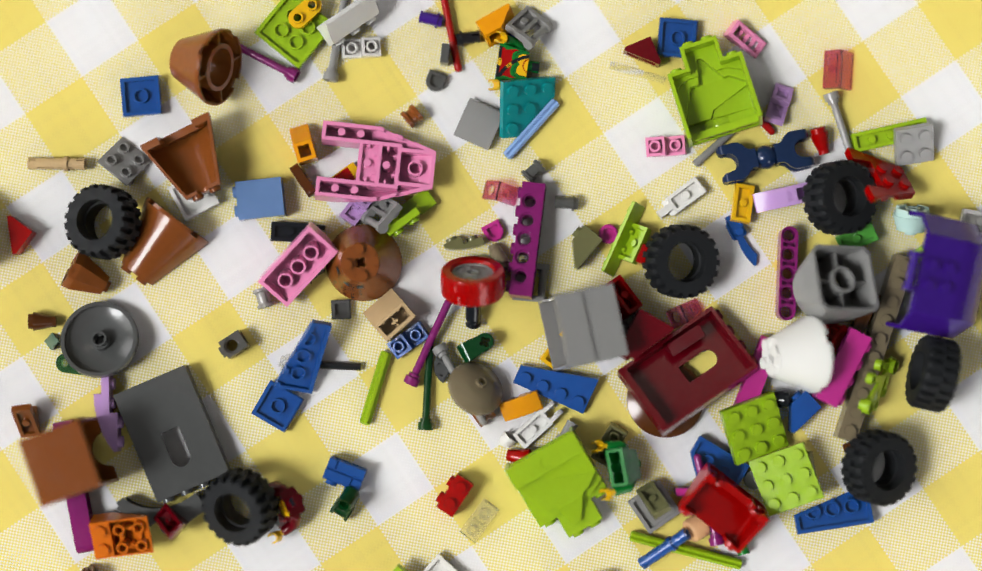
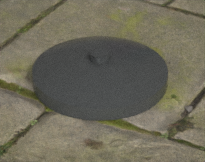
M93 302L80 307L67 319L61 333V350L67 363L78 373L92 378L109 377L122 371L132 361L138 348L139 333L135 321L125 309L110 302Z

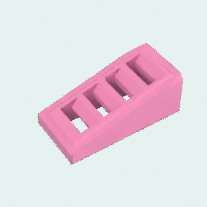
M734 20L723 34L724 37L753 58H757L767 44L740 20ZM738 28V32L736 33V35H734L733 33ZM745 33V36L740 40V36ZM749 37L752 38L748 45H746L745 43ZM757 42V46L752 50L751 47Z

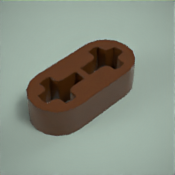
M298 163L290 167L289 169L307 196L310 198L315 195V188Z

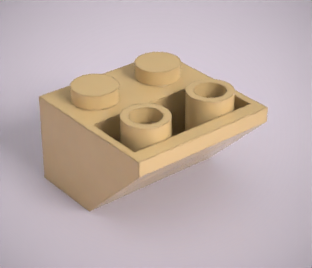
M392 288L363 312L386 342H389L416 318V315Z

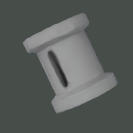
M266 288L253 290V294L257 298L258 309L274 305Z

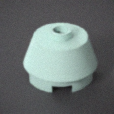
M907 204L896 205L895 212L892 214L898 231L905 232L907 235L925 232L923 219L909 215V211L930 214L928 206L917 204V206H907Z

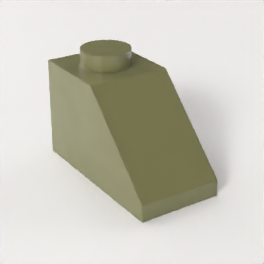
M586 225L583 228L579 226L572 234L574 236L572 240L573 260L576 270L579 269L603 240Z

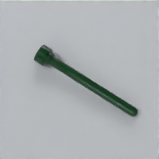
M434 343L425 360L422 418L418 422V430H433L432 419H430L433 366L432 349Z

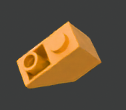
M509 3L476 21L480 34L490 48L498 44L494 39L499 40L501 38V34L497 33V31L509 34L505 30L506 24L515 17Z
M304 124L291 128L292 144L299 165L318 161L309 125Z

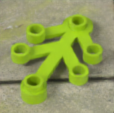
M890 356L885 361L876 359L874 370L881 372L884 369L881 375H876L872 372L867 373L865 382L874 385L867 398H862L859 401L858 409L862 413L870 415L873 410L876 411L880 397L886 395L890 375H895L899 368V360L894 356Z

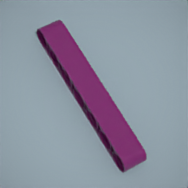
M70 419L53 423V428L74 420ZM89 492L66 500L75 548L78 554L94 551L89 528L93 512Z

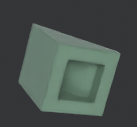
M51 333L44 342L51 350H55L60 344V339Z

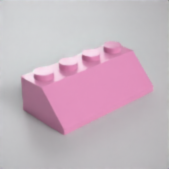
M311 221L265 270L258 282L288 307L338 253V250L328 236Z

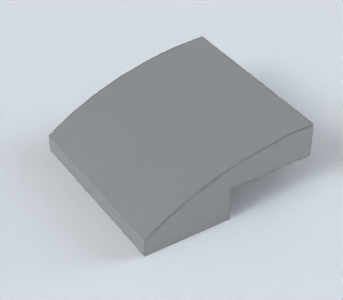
M470 98L457 125L454 136L489 150L500 126V111Z

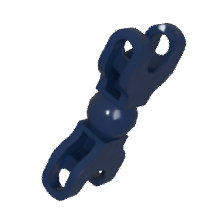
M807 130L790 131L783 137L780 143L774 144L772 147L763 145L756 150L755 148H745L739 143L719 146L716 149L717 156L719 158H731L736 164V170L723 176V184L742 183L750 172L756 171L758 168L769 169L774 165L784 166L792 172L812 168L815 165L813 157H801L795 151V145L807 139Z

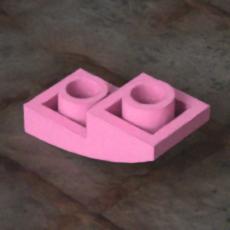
M685 135L645 138L647 157L687 155Z

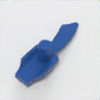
M730 215L725 217L726 229L732 240H738L746 258L756 266L757 254L744 238L747 231L743 223L730 221Z

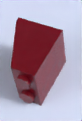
M642 309L637 310L624 333L629 355L620 356V358L626 361L637 358L670 334L674 327Z

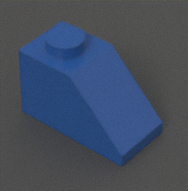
M798 390L790 397L792 400L789 402L788 431L793 434L821 408L817 401L804 390L801 392Z

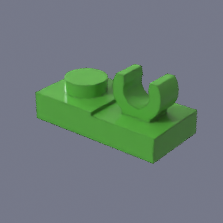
M872 222L866 224L864 229L856 233L835 236L838 245L863 247L879 240Z

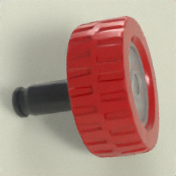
M481 256L459 257L450 260L441 269L442 295L453 304L465 306L466 326L469 329H477L481 326V306L493 304L504 295L505 270L494 259Z

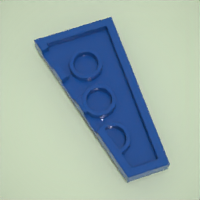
M849 492L793 516L797 535L874 523L871 504L854 498Z

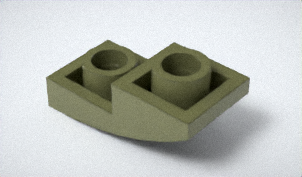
M477 235L466 239L467 243L464 244L461 237L453 236L446 240L447 243L444 244L445 250L454 251L468 250L485 245L482 236L477 237Z
M611 422L601 441L603 443L605 441H623L628 431ZM606 449L591 455V458L608 467L605 456Z

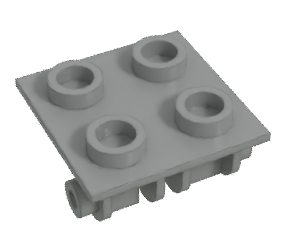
M122 137L97 162L123 184L131 186L135 181L134 178L152 161Z

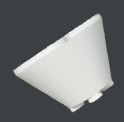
M813 315L803 316L768 339L762 340L761 369H765L769 376L806 392H821V389L828 385L833 368L832 344L827 342L825 333H828L823 322Z

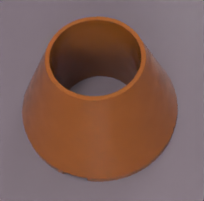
M220 28L182 38L174 45L170 55L169 64L172 76L204 103L213 106L222 104L231 96L234 91L232 86L235 78L239 79L241 72V45L238 37L234 36L229 29Z

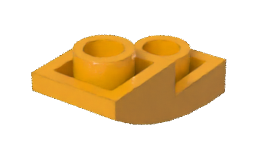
M538 390L520 394L516 398L502 401L499 405L505 422L544 408Z

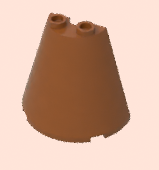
M209 112L192 119V124L164 138L156 137L140 145L144 153L186 200L193 199L194 202L203 199L204 194L208 192L212 194L221 190L214 133Z
M147 197L141 210V216H139V220H142V225L139 226L138 230L140 231L139 237L136 236V243L133 247L130 246V250L124 255L121 268L129 274L131 272L138 276L136 280L143 285L147 283L154 285L204 248L209 242L163 209L153 199Z

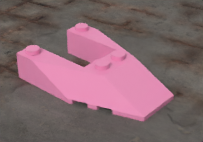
M323 120L322 145L359 149L356 180L317 176L315 200L328 202H375L433 189L436 151L417 142L405 139L397 133L394 134L385 130L381 126Z

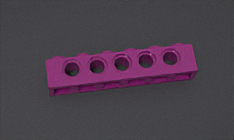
M523 181L522 187L518 188L520 205H516L515 217H518V222L513 226V235L516 238L515 243H511L510 254H513V262L509 261L508 273H511V278L506 282V292H509V297L533 300L546 196V184ZM529 199L536 201L532 207L526 206L525 203ZM526 218L533 219V223L529 226L524 225L523 221ZM528 236L531 238V241L528 244H522L521 239ZM521 255L529 257L526 263L518 261ZM519 274H525L526 280L518 282L516 277Z

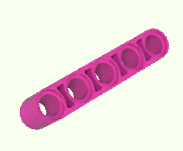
M760 336L753 353L759 363L757 364L758 370L742 382L733 405L761 394L768 377L765 369L760 367L762 340L769 337Z

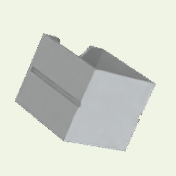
M613 283L551 296L549 299L538 301L553 371L629 355Z

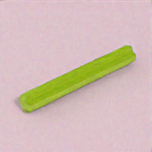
M380 352L361 414L360 423L371 424L391 359V353Z

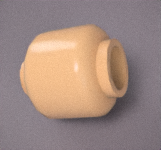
M695 515L687 518L681 530L685 528L690 533L691 539L688 541L698 542L710 534V527Z

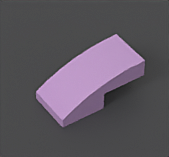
M779 83L775 84L764 121L779 126L783 125L794 91L793 88Z
M349 202L339 217L351 226H356L361 220V216L373 202Z

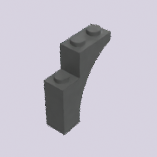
M196 492L183 502L170 507L186 521L190 522L202 513L201 505L204 503L202 502L200 492ZM124 497L116 502L120 513L147 515L149 527L156 523L153 517L162 508L144 506L132 501L128 497Z

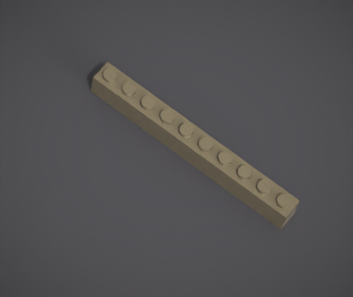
M894 254L891 257L879 293L881 295L879 307L873 312L866 333L867 336L872 338L870 341L872 346L867 354L864 353L861 359L863 364L853 375L854 382L848 389L833 435L834 437L850 442L853 438H857L856 436L860 432L865 413L858 409V404L862 398L868 397L874 385L866 383L865 378L868 372L875 373L876 375L879 374V371L874 370V363L877 358L883 360L893 331V327L886 326V322L895 323L906 291L902 289V285L906 281L910 262L909 257L900 254Z

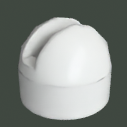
M505 431L501 435L499 442L501 446L510 448L516 443V439L509 432Z

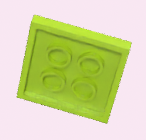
M281 0L254 33L296 68L300 69L324 40L317 27L328 19L320 13L304 28L295 29L290 25L288 16L303 0ZM300 15L295 16L294 20H295V21H300V20H301V16H300Z
M769 391L719 411L735 465H741L789 446L774 392Z
M804 442L748 462L769 517L825 497Z

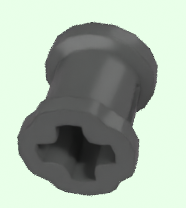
M535 159L531 166L521 171V174L528 182H534L546 170Z

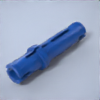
M683 528L672 537L668 536L662 544L638 558L640 566L646 569L669 552L676 551L681 544L691 539L690 533Z

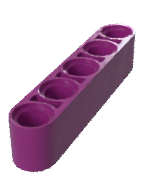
M792 226L783 228L778 235L775 314L782 321L791 320L796 313L793 277L797 270L799 235L797 229ZM785 231L792 233L793 238L791 241L785 239ZM786 249L792 253L790 260L785 259L783 256V252ZM784 269L790 270L791 277L789 279L783 277L782 272ZM783 288L790 290L789 298L783 297ZM783 307H787L790 310L788 317L782 316L781 309Z

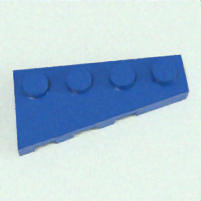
M311 320L274 383L275 388L312 394L332 328L330 322Z
M521 364L513 383L531 391L538 390L540 395L583 414L599 378Z

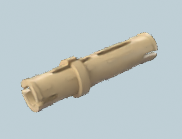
M64 156V158L28 157L27 167L29 170L56 169L64 170L65 172L70 170H86L87 159L70 158L69 156Z

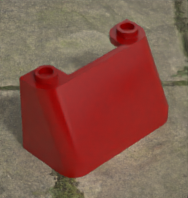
M709 462L701 468L678 503L679 511L684 516L688 517L689 515L693 517L695 515L723 537L725 541L723 544L728 550H734L738 554L769 521L767 510L759 500Z

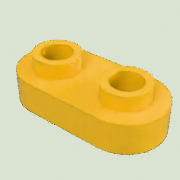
M303 0L289 13L288 21L290 25L295 29L304 28L322 11L321 1ZM315 3V7L309 8V4ZM300 15L301 20L295 21V16Z

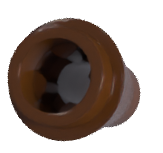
M37 312L28 314V329L36 331L56 327V316Z

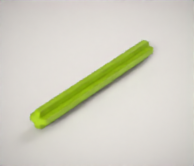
M632 531L629 538L632 542L654 548L666 541V539ZM681 544L676 551H671L738 570L742 566V560L739 558Z

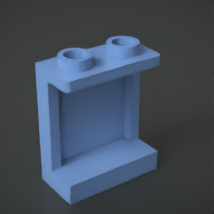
M282 177L235 182V187H232L233 197L237 198V206H234L235 217H239L240 221L276 216L287 217Z

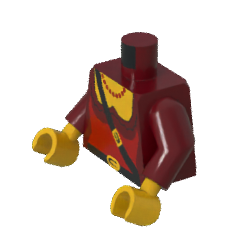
M279 481L269 483V486L275 490V497H278L279 503L277 506H279V514L277 515L276 524L281 529L280 531L268 534V537L276 536V540L272 544L280 542L283 535L286 536L297 529L301 523V514L305 511L302 495L297 493L294 486H286Z

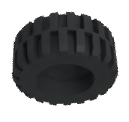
M840 160L823 163L811 171L812 175H808L805 181L807 184L803 187L804 196H802V202L805 203V207H803L805 213L809 215L807 218L811 223H814L813 226L816 229L831 235L851 234L861 231L866 227V224L871 222V216L875 215V205L878 204V200L871 203L864 192L867 185L874 186L875 183L873 177L869 176L870 173L867 169H863L861 164L854 161ZM837 182L842 185L846 193V207L843 213L837 209L833 197Z
M92 184L89 188L81 189V193H77L73 197V202L69 203L68 213H65L67 220L64 226L65 230L68 231L66 236L68 240H71L70 244L83 255L104 260L116 259L121 257V254H126L130 250L129 247H133L136 243L135 238L136 236L139 237L140 231L138 230L139 226L142 225V220H139L141 211L136 208L138 206L136 200L132 199V195L128 192L106 184ZM108 205L112 214V223L108 232L103 237L98 238L94 228L95 219L99 211Z
M675 224L660 229V233L655 232L651 236L653 240L647 242V252L643 251L642 257H645V262L642 263L643 269L647 270L644 274L646 279L651 280L650 285L653 288H657V292L669 297L687 299L688 297H697L698 293L703 294L707 291L706 286H712L714 283L712 279L717 277L719 272L716 270L717 265L720 266V260H717L719 250L714 248L716 243L713 239L708 238L709 234L706 231H701V228L696 226ZM679 243H684L692 251L694 262L691 272L685 278L679 280L670 272L668 259L672 249Z
M926 335L919 339L912 353L906 375L905 396H907L906 401L910 406L937 413L944 411L949 406L956 391L961 370V349L954 340Z
M869 429L859 433L856 436L857 438H853L849 442L850 446L846 447L844 451L845 456L841 460V463H843L841 475L844 476L842 480L844 485L847 486V491L854 498L873 505L888 506L896 504L898 500H902L905 497L906 492L908 493L911 490V484L916 479L914 475L917 472V466H915L917 458L913 454L914 449L912 445H909L908 440L901 437V435L880 429ZM883 453L885 468L882 476L875 482L873 479V466L878 456Z
M239 467L226 471L204 490L205 494L202 496L204 504L201 506L202 512L205 514L203 518L205 522H208V528L216 533V537L224 539L223 542L233 543L234 546H248L251 543H255L268 533L277 522V515L279 514V506L277 504L279 502L278 497L274 495V488L269 486V481L266 478L263 479L261 474L258 472L253 473L251 469L245 468L243 470V468ZM231 494L239 497L246 504L250 513V519L241 516L235 510L231 501Z

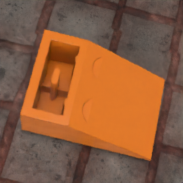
M110 512L94 514L92 516L89 528L96 559L154 552L147 515Z

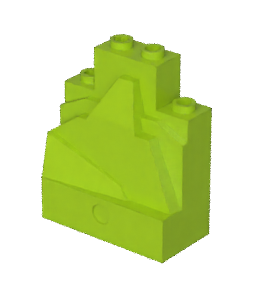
M716 35L704 36L700 41L694 43L693 41H688L679 47L685 69H674L667 76L689 148L763 124L761 108L742 51H730L726 53V56H723Z
M573 426L569 428V431L512 464L507 463L505 465L504 471L516 491L518 490L540 527L544 525L548 527L555 523V519L558 518L568 537H577L584 532L583 529L589 526L593 528L601 523L600 520L603 519L602 514L592 498L594 496L599 498L606 492L599 493V490L603 488L608 489L607 484Z

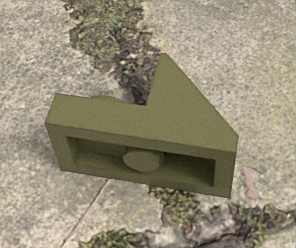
M653 481L636 490L655 520L672 510Z

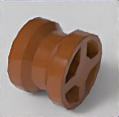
M413 104L409 106L406 112L400 113L411 128L415 127V123L424 119Z

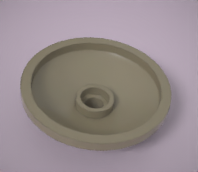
M465 362L458 365L449 376L448 389L450 396L463 411L476 416H484L492 413L499 407L503 397L502 385L496 374L485 365L477 362Z

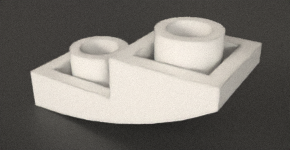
M380 37L346 39V41L341 43V59L381 57Z

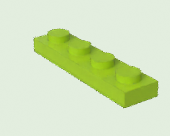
M926 117L853 133L850 135L853 149L863 152L894 145L893 128L927 123Z

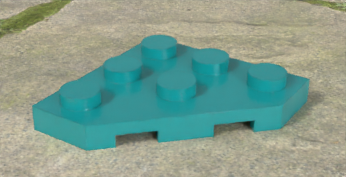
M545 76L500 81L499 137H518L550 100L555 97L556 77Z

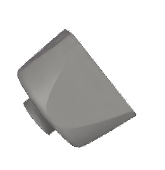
M816 244L798 267L793 277L794 297L806 316L813 315L818 317L823 324H837L875 312L879 307L871 254L868 249L862 246Z

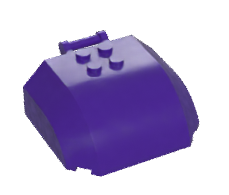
M909 211V215L923 219L926 233L922 252L914 250L909 252V256H911L906 281L902 285V289L913 291L909 313L900 324L886 322V326L953 339L976 323L982 295V232L977 225ZM920 258L915 285H913L918 259Z

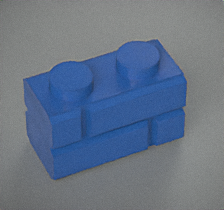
M332 455L322 478L326 479L325 483L336 486L340 484L344 488L349 486L359 492L368 469Z

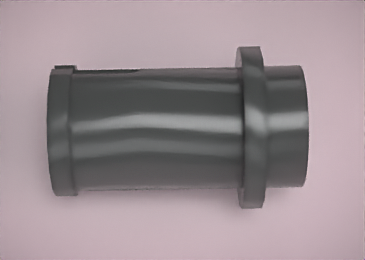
M555 196V208L572 209L574 211V209H578V198H575V196L573 198Z

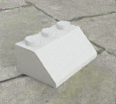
M356 0L323 22L317 29L329 46L335 44L337 47L346 41L344 38L350 33L353 36L361 30L360 26L366 23V25H369L376 20L375 16L379 14L376 1Z

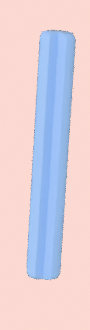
M555 99L550 100L503 152L506 158L512 159L559 107L560 104Z

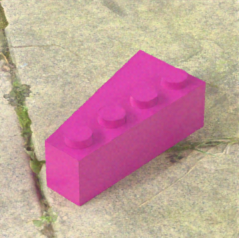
M847 327V332L836 349L837 354L833 356L832 374L828 385L823 387L819 393H809L814 399L835 408L838 405L841 406L846 397L844 393L847 388L852 386L854 382L853 375L855 371L861 368L863 364L861 359L864 353L867 354L872 346V343H870L871 337Z

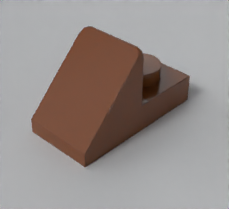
M31 404L12 406L11 413L21 438L41 433L37 406H32Z

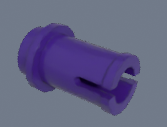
M421 10L419 23L433 25L435 28L441 27L444 16H440V13L436 15Z

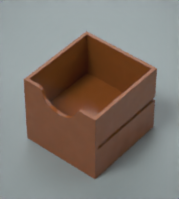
M97 417L76 419L54 427L51 430L19 440L41 507L62 502L119 481L115 467L100 463L94 456L93 443L95 438L101 433Z

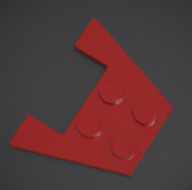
M849 147L844 152L847 160L867 167L877 186L867 185L864 190L871 203L876 202L878 199H881L882 202L888 201L889 198H894L895 200L911 199L916 193L901 167Z

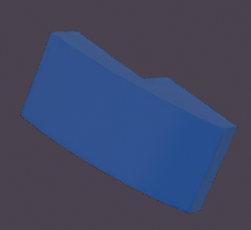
M418 321L388 342L387 346L398 360L425 341L429 333L421 321Z

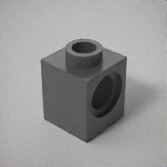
M240 330L235 331L218 342L221 346L218 348L224 358L227 356L229 359L250 347ZM231 340H235L238 344L237 349L231 351L228 347Z

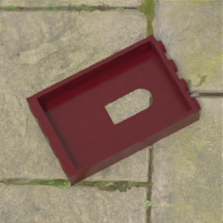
M712 306L617 370V376L663 437L758 370L757 364L759 363L755 356L749 355L746 351L745 343L735 337L734 329L729 324H725L722 320L723 315L718 309L715 310ZM697 325H700L705 334L703 338L675 356H672L665 350L666 345ZM709 350L715 353L717 357L715 366L692 382H689L679 369V367L702 351Z

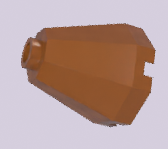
M78 252L70 268L67 270L61 286L70 290L101 294L103 291L107 292L111 282L109 281L110 277L89 256Z

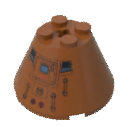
M356 225L345 229L332 241L338 253L327 263L326 270L332 285L342 295L357 301H371L382 297L391 288L393 289L398 282L402 271L401 251L396 241L387 232L381 234L371 225ZM362 258L365 259V267L359 266V260Z

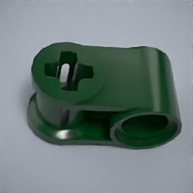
M482 333L458 345L457 349L464 362L467 363L491 349L494 345V338L488 333ZM482 337L490 338L488 347L480 344Z
M345 487L329 512L338 514L346 522L360 497L359 492L353 487Z

